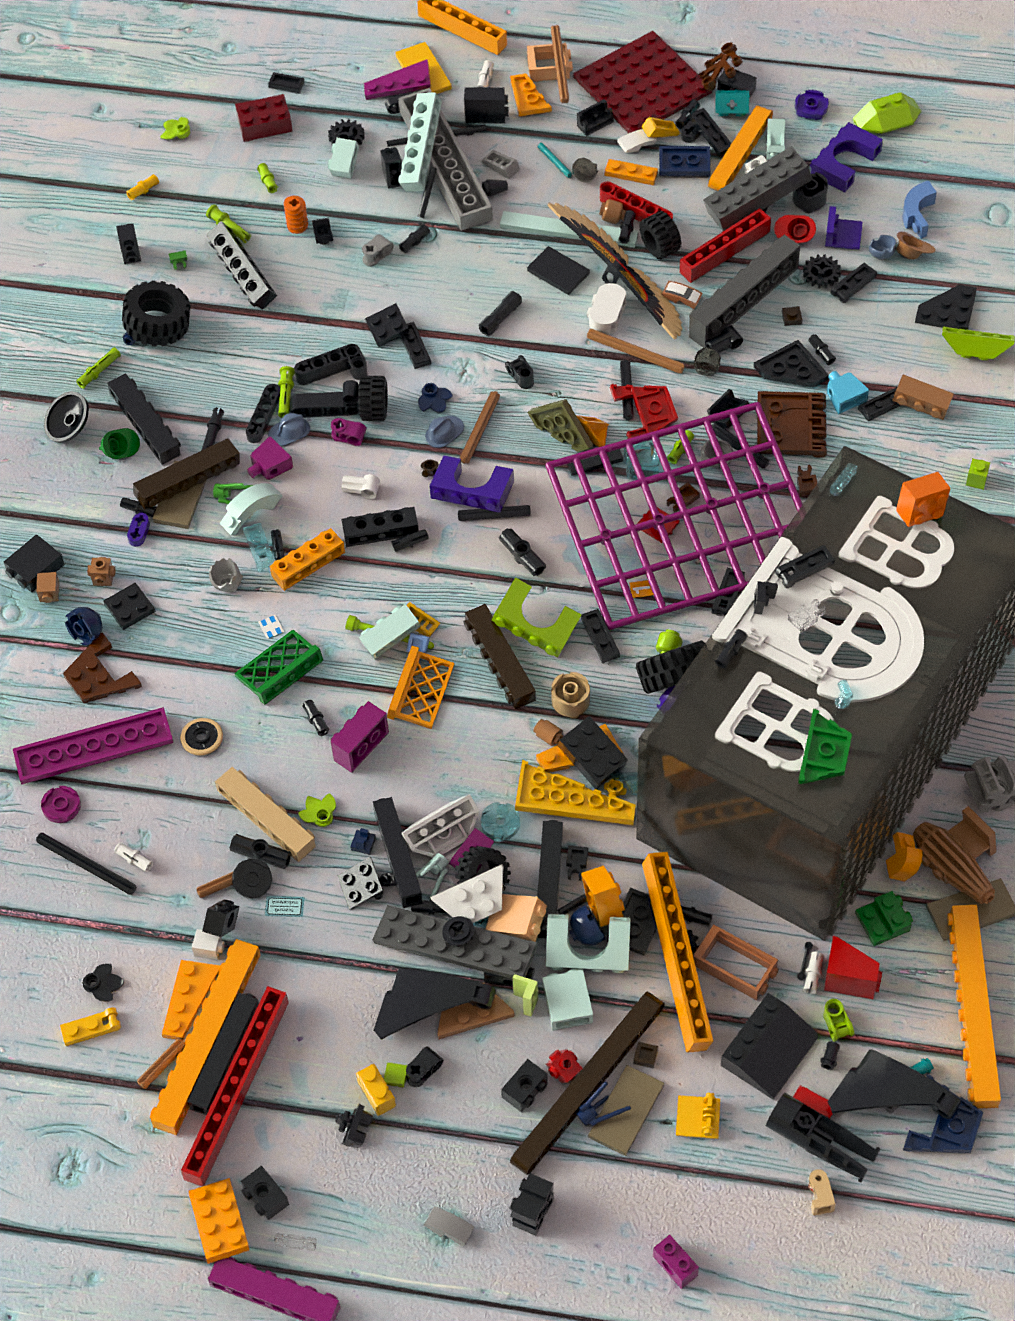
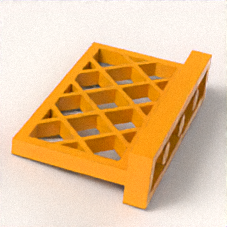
M411 646L389 706L387 718L394 720L396 717L432 729L455 663L420 652L418 647ZM420 658L428 660L430 665L422 668L419 664ZM443 665L449 667L448 672L440 674L436 667ZM433 669L437 676L428 679L425 672ZM421 674L425 681L416 684L413 677ZM439 680L442 688L434 690L431 683ZM428 685L431 692L422 695L419 688ZM416 690L419 697L410 700L407 693ZM434 696L437 703L429 706L425 699ZM422 701L425 708L417 711L413 704ZM406 706H410L413 711L409 715L400 712ZM428 711L431 716L430 722L422 720L419 715Z

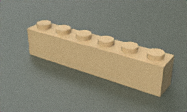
M231 767L215 781L217 791L281 848L290 851L292 857L297 862H300L316 847L314 834L310 830L302 828L300 822L295 817L291 818L287 815V811L281 805L277 806L270 795L267 793L264 795L255 782L251 783L248 781L246 775L241 770L237 771Z

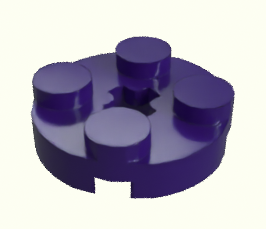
M806 90L805 93L798 94L795 99V110L799 117L821 120L828 111L829 100L818 90Z

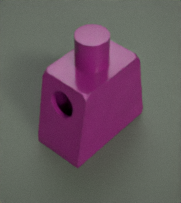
M269 436L251 453L252 466L247 469V472L252 478L261 474L265 479L270 480L293 468L292 457Z

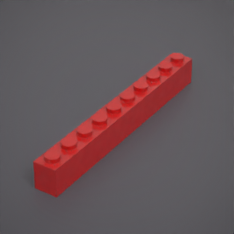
M267 986L183 1164L181 1173L185 1181L199 1186L205 1185L289 1002L286 992Z

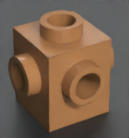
M92 558L91 565H88L87 573L88 576H91L93 586H112L116 568L115 565H112L111 558Z

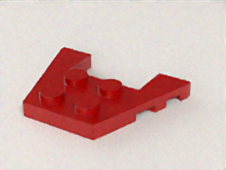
M610 385L614 402L633 398L643 428L628 431L626 433L627 439L667 428L678 420L667 386L644 385L643 387H633V385ZM642 443L633 445V447L635 448Z

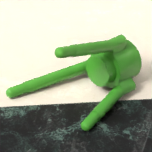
M243 483L215 484L213 496L218 498V503L229 504L231 501L226 498L230 497L231 490L247 489L253 485H244Z

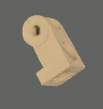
M816 1169L810 1173L808 1187L813 1192L815 1198L811 1204L813 1216L834 1212L835 1201L828 1176L823 1170Z

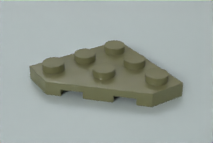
M567 399L535 407L527 412L536 428L541 431L547 430L551 433V437L562 443L564 441L569 443L575 451L579 452L593 446Z

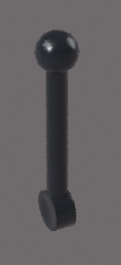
M811 942L805 943L804 948L806 950L800 973L797 974L798 980H804L805 978L804 971L809 951L813 948Z

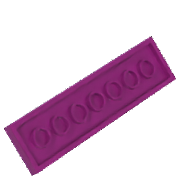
M163 707L16 747L12 750L22 785L174 742Z

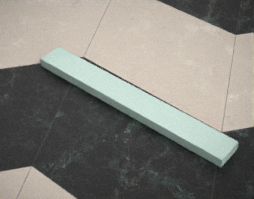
M503 211L500 228L580 239L560 219ZM597 225L599 230L602 228L607 235H610L613 242L616 241L618 245L635 248L638 238L637 230L631 232L630 240L627 244H622L618 240L621 232L620 228Z

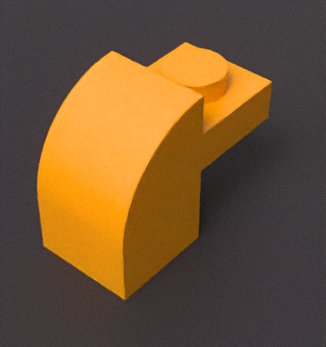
M897 832L893 835L896 854L888 858L886 864L889 878L905 882L919 870L922 862V850L915 848L913 835Z

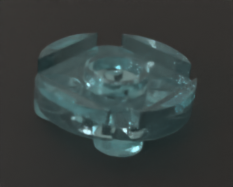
M492 803L482 812V831L495 842L507 840L513 837L520 829V814L509 803ZM496 819H505L504 824H497Z

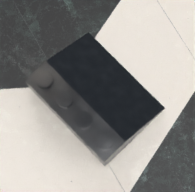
M767 993L722 1054L721 1066L774 1100L816 1042L819 1034L788 1005Z

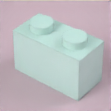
M336 138V142L332 145V159H329L328 169L332 176L352 179L359 150L356 141Z

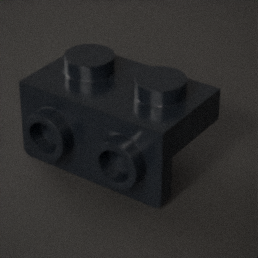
M728 389L707 410L708 415H713L747 405L749 401L735 398L733 391ZM730 418L715 421L723 428L728 429L732 426Z

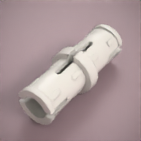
M486 60L484 62L483 69L479 73L477 87H487L491 81V73L494 67L492 61Z
M122 842L116 845L114 853L126 859L130 865H136L144 870V872H149L153 867V861L142 856L140 851L132 850Z
M817 952L811 953L809 968L805 972L807 977L803 991L807 994L810 986V994H816L818 979L822 975L821 966L824 959L822 953H819L817 960Z

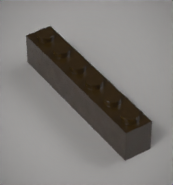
M227 438L133 483V494L144 509L154 507L159 502L170 499L182 491H187L191 487L201 484L213 476H218L228 469L235 468L240 464V453L230 439Z
M483 604L465 612L464 626L467 631H471L474 644L476 646L479 645L482 658L484 660L487 659L489 670L492 675H496L499 688L504 689L507 702L509 704L512 703L513 707L518 709L536 701V690L499 626L491 620L493 616L486 604Z

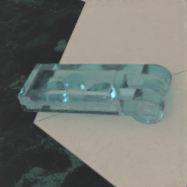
M257 523L244 527L243 532L257 571L261 572L264 571V568L270 567L275 560L262 525ZM267 557V560L261 562L260 559Z

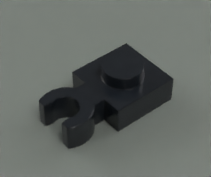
M568 845L566 867H570L567 872L568 880H571L573 873L579 875V881L582 880L581 873L583 871L581 868L586 869L588 847Z

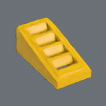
M648 117L642 125L646 135L651 138L678 136L680 134L673 121Z
M409 602L407 607L415 617L419 618V623L422 620L426 621L423 626L415 631L431 637L440 625V622ZM430 623L432 626L427 630L426 627Z

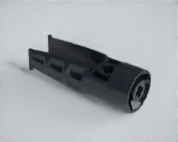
M785 1092L775 1105L766 1123V1127L802 1147L809 1153L858 1177L859 1182L863 1181L868 1169L831 1145L832 1141L872 1162L875 1161L880 1151L879 1147L874 1149L843 1126Z

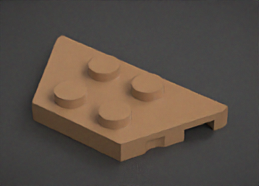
M495 994L492 1007L489 1010L472 1006L468 1002L442 1011L437 1036L438 1039L446 1038L515 1017V1013L511 1007Z

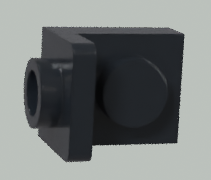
M757 582L754 592V614H762L764 606H768L769 599L775 598L778 589L777 583Z

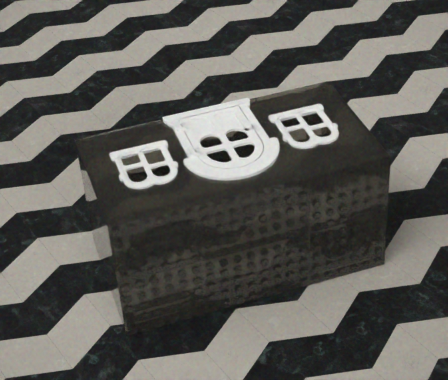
M846 446L841 449L639 737L636 839L659 852H668L670 858L823 941H826L829 935H834L838 927L836 925L839 920L842 921L847 913V906L849 904L852 905L856 900L857 890H862L865 886L866 876L868 873L872 874L875 870L876 860L878 858L881 859L885 854V846L887 843H892L895 830L897 828L900 829L904 824V816L906 813H911L915 805L913 803L914 800L921 797L924 791V784L930 783L933 777V770L940 767L943 761V754L947 755L952 747L950 743L953 739L957 740L961 732L960 727L967 724L970 718L969 713L976 710L979 704V697H984L988 690V683H993L997 675V669L1003 667L1006 661L1005 656L1007 654L1010 655L1015 646L1013 644L1015 642V526L952 496H948L942 517L908 527L896 509L903 482L914 478ZM825 545L835 558V564L795 583L791 588H785L782 584L783 580L778 578L775 570L779 566ZM793 571L788 572L789 575L794 574ZM757 582L777 583L778 589L775 598L769 599L768 606H764L762 614H754V592ZM831 591L835 594H839L840 596L832 595ZM830 599H838L849 604L852 607V611L843 624L837 626L818 615L817 608L821 603ZM863 614L873 616L882 626L886 636L882 644H872L851 632ZM814 627L833 637L821 655H814L801 647L799 635L804 629ZM737 629L743 630L748 637L739 648L738 655L732 658L726 669L718 667L715 664V660L723 651L724 644L730 641ZM846 643L872 657V661L868 665L860 668H842L832 663V659L841 645ZM762 690H767L792 703L793 706L783 721H777L752 708L753 702ZM814 708L819 710V714L827 720L832 719L839 727L852 733L845 773L838 777L798 784L804 753L799 759L788 761L764 749V745L774 731H780L800 742L805 751L808 735L792 729L791 724L801 710L813 713ZM746 715L766 725V728L756 742H750L734 733V730Z

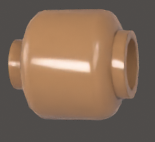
M608 199L602 203L599 215H601L603 221L617 224L619 220L624 219L626 210L623 209L621 202Z

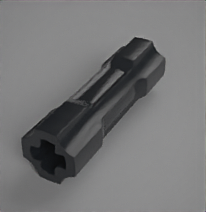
M510 291L502 300V303L479 324L480 332L486 336H491L499 327V324L522 303L520 294Z

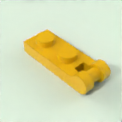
M111 1007L104 1012L61 1024L60 1028L65 1046L119 1030L121 1024L116 1017L118 1015L117 1009ZM109 1020L108 1024H103V1021Z

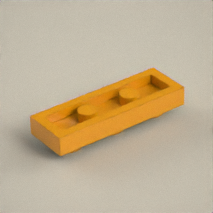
M613 159L608 160L605 168V176L649 185L655 184L658 175V168Z

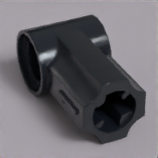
M727 326L720 335L706 341L705 346L708 353L714 356L728 348H738L743 343V338L733 326Z

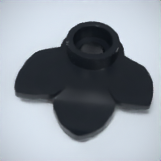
M107 963L97 966L93 973L87 974L82 981L84 990L93 993L97 1000L109 1002L113 1000L112 992L118 990L123 985L124 980L115 974H111L112 964ZM91 982H96L95 985L90 986Z

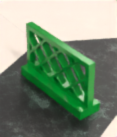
M291 630L234 674L238 680L259 697L260 702L266 705L324 660L319 647L311 645L295 630ZM293 637L297 639V644H287ZM286 649H296L295 654L286 655ZM299 649H309L305 653L299 654ZM283 650L282 655H273V652ZM294 659L289 665H284L285 660ZM272 660H281L280 665L271 666ZM268 661L267 666H258V663ZM266 671V677H256L257 672ZM270 671H279L276 675L270 676ZM253 672L252 677H243L245 673ZM255 682H265L260 687H255Z

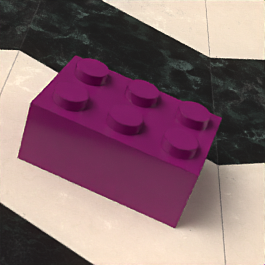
M369 701L364 706H360L352 719H348L341 731L335 733L331 738L334 761L352 773L389 733L386 712Z

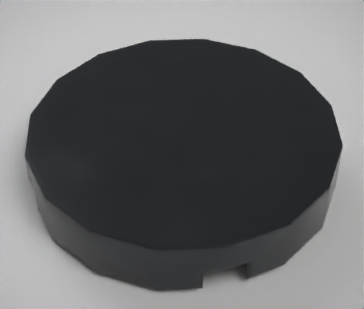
M255 858L240 862L233 872V887L238 894L245 898L255 899L263 896L271 887L272 874L270 868L262 860Z

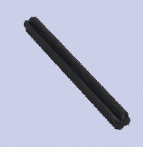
M40 832L36 837L38 844L127 894L132 895L136 891L137 887L134 883L45 833Z

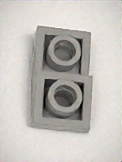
M435 1206L424 1223L425 1227L440 1237L445 1235L460 1246L466 1244L475 1227L462 1218Z

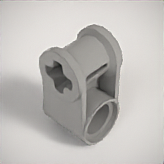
M381 234L376 235L362 247L364 254L363 263L367 266L376 265L393 251L394 244Z

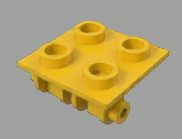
M706 1093L705 1097L678 1095L676 1136L718 1139L720 1098L714 1097V1093Z

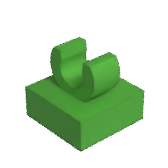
M186 250L169 253L170 263H173L175 270H177L176 265L179 262L183 264L184 269L187 267Z

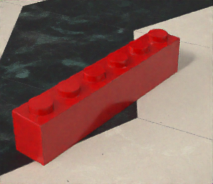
M760 208L682 257L680 259V274L690 283L697 280L770 233L771 218Z

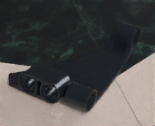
M398 969L392 990L387 991L374 1032L382 1040L418 1021L468 1002L472 1006L489 1010L492 1007L496 989L480 982L452 975L422 970Z
M870 1049L857 1068L852 1067L828 1100L833 1114L893 1106H931L933 1111H936L941 1117L951 1119L960 1106L961 1101L947 1089L923 1074L889 1056Z

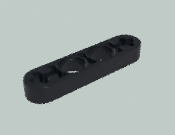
M277 384L267 385L261 395L246 429V437L250 443L260 442L265 434L280 399V387ZM264 404L271 405L269 409L262 408ZM264 418L265 421L262 423L256 422V419Z

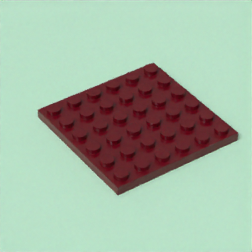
M654 31L641 36L573 73V78L597 102L603 99L607 101V108H612L613 118L628 134L643 129L642 125L648 117L664 120L686 108L692 100L699 101L712 94V91H708L703 87L701 83L703 78H700Z

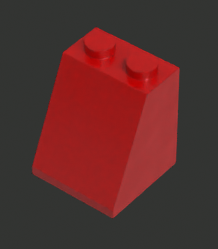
M833 936L824 991L873 999L874 993H879L883 972L879 971L880 963L839 937Z

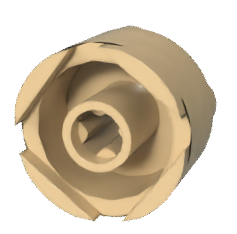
M577 672L558 675L552 682V707L559 714L572 719L584 713L590 704V686L586 677Z

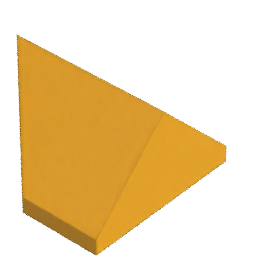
M576 415L591 442L598 447L605 446L609 424L596 417Z

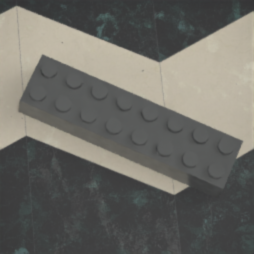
M786 235L776 239L773 245L763 250L759 257L753 259L746 268L741 269L733 279H729L726 285L721 289H717L713 296L704 300L700 307L690 313L689 338L705 349L706 341L720 335L727 326H732L798 269L800 245Z

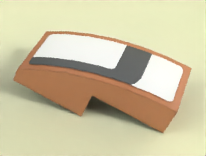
M668 281L661 295L674 303L681 301L694 309L703 293L690 286Z

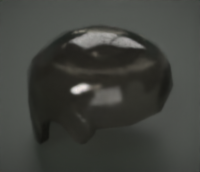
M579 158L572 165L573 176L578 181L590 182L598 173L597 164L587 158Z
M702 348L695 355L694 369L699 375L705 377L713 376L720 368L721 356L714 349Z

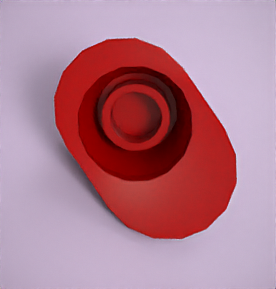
M784 215L776 221L774 231L779 239L786 235L796 243H805L814 237L816 224L808 216Z

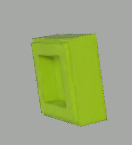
M387 1062L384 1075L386 1084L404 1087L407 1065Z

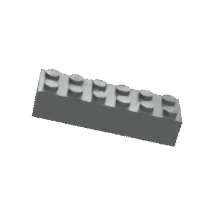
M791 146L706 197L703 201L709 215L721 230L725 231L759 208L761 210L765 209L813 179L809 166Z

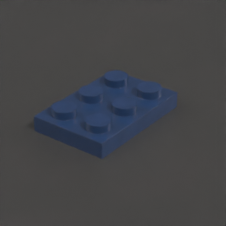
M659 146V176H710V146Z

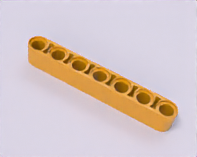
M756 105L711 175L708 183L709 188L718 191L733 182L766 130L768 119H772L773 110Z

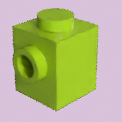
M972 458L966 486L984 490L991 462Z

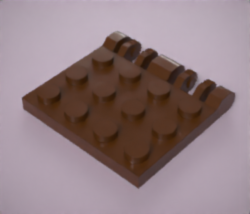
M758 391L757 402L763 408L781 454L812 455L815 458H823L827 455V443L823 440L827 437L826 412L824 411L826 409V394ZM757 416V445L768 442ZM772 449L759 452L760 454H773Z

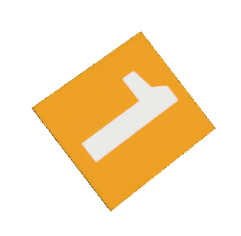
M648 580L629 582L633 598L654 595Z

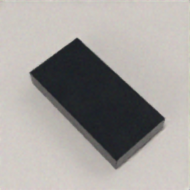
M273 72L268 82V88L300 94L305 79Z

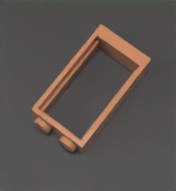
M714 924L693 955L695 967L755 1000L758 999L760 994L764 995L769 986L767 983L770 978L774 979L779 971V968H777L778 959ZM717 941L767 968V971L756 987L705 960Z

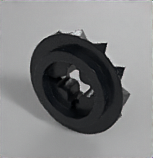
M464 916L451 918L442 929L444 940L450 946L455 945L457 947L462 944L467 945L469 940H473V934L475 933L473 922ZM462 929L464 934H458L456 936L455 931H460Z

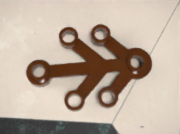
M732 42L724 44L721 47L722 52L706 61L704 64L706 70L698 74L700 78H703L701 83L706 90L712 91L716 88V79L723 68L727 77L732 78L737 73L734 67H738L743 63L741 57L736 54V45ZM728 58L732 59L731 62L733 63L734 67H731L728 64Z

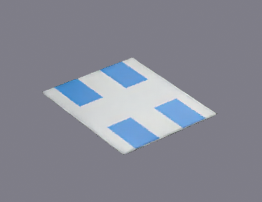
M276 615L258 622L267 639L284 632Z

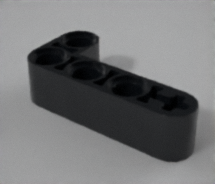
M356 344L345 345L298 362L294 366L296 382L300 385H307L349 370L352 377L356 380H360L362 376L368 375L366 359Z
M354 380L345 381L343 383V392L294 394L291 396L290 413L301 414L303 418L359 414V383Z

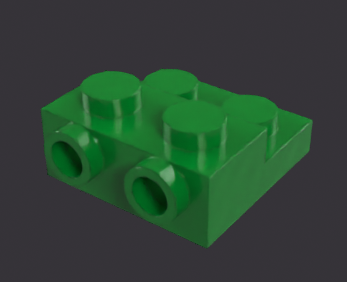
M893 891L874 898V902L855 910V914L873 946L884 943L911 930L913 918L909 911L905 912L903 910L902 898L900 895H895Z

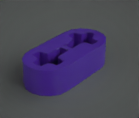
M138 513L132 518L127 533L131 546H141L146 539L150 527L149 518L146 514Z

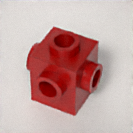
M557 1049L549 1056L550 1060L546 1063L549 1068V1074L554 1079H558L561 1084L569 1082L583 1069L577 1062V1056L567 1049L560 1051Z

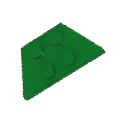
M814 708L798 784L838 777L845 773L852 733L839 727L832 719L827 720L819 714V710Z

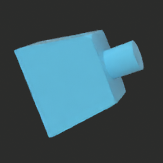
M833 371L829 374L828 378L830 381L828 382L827 393L838 414L868 401L869 389L852 373L848 372L840 376L837 371Z

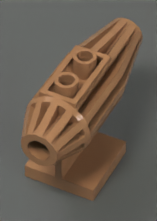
M969 806L962 810L963 820L948 831L928 822H923L917 826L913 832V838L917 848L922 850L921 863L925 867L929 866L933 870L934 876L938 880H942L946 885L949 883L980 904L990 903L995 897V889L975 859L984 852L990 857L997 852L995 832Z

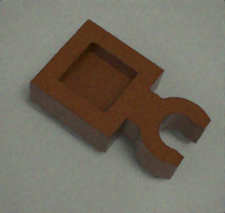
M810 464L807 467V471H803L801 466H798L797 484L800 496L819 493L816 474L811 475L812 467Z
M688 482L679 488L686 507L700 498V493ZM675 497L668 498L667 506L676 504L673 506V512L679 511Z

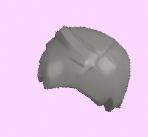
M717 439L723 454L733 452V448L728 442ZM710 440L706 441L701 448V461L716 457ZM720 464L709 466L715 469L721 468Z
M222 558L220 561L216 560L215 564L210 566L209 579L211 584L216 589L224 592H235L243 578L237 564L230 558L228 560Z

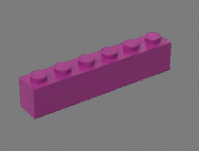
M233 1257L215 1261L208 1277L209 1285L213 1288L301 1321H335L341 1308L337 1297L330 1293H325V1295L318 1293L311 1286L306 1285L302 1287L290 1278L283 1280L271 1271L265 1270V1272L257 1270V1267L250 1263H245V1265L238 1263Z

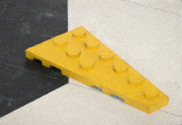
M522 760L515 811L633 825L636 805L615 796L608 797L601 794L602 791L594 789L593 791L586 788L585 784L560 774L553 775L546 772L545 768L540 766L537 768L528 765L527 761Z

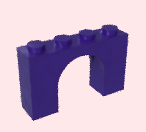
M848 122L845 127L840 128L837 136L830 140L829 145L821 150L819 156L811 161V174H815V172L822 174L827 179L828 185L845 193L854 183L855 170L838 162L835 156L843 152H853L873 161L882 151L883 139Z
M444 455L429 485L431 499L501 513L514 483L513 469L495 466L486 484L476 488H467L457 483L462 473L461 459Z

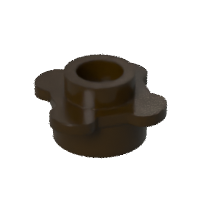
M429 459L421 463V468L423 469L422 476L435 475L439 465L438 462Z

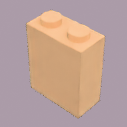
M502 894V910L489 916L485 930L536 942L543 917L546 914L547 905L538 897Z

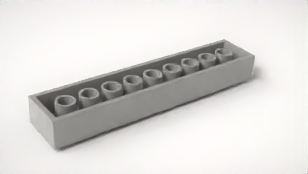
M430 88L398 98L399 112L409 130L416 96L420 93H432ZM440 109L429 170L430 167L437 168L434 180L462 231L492 221V206Z

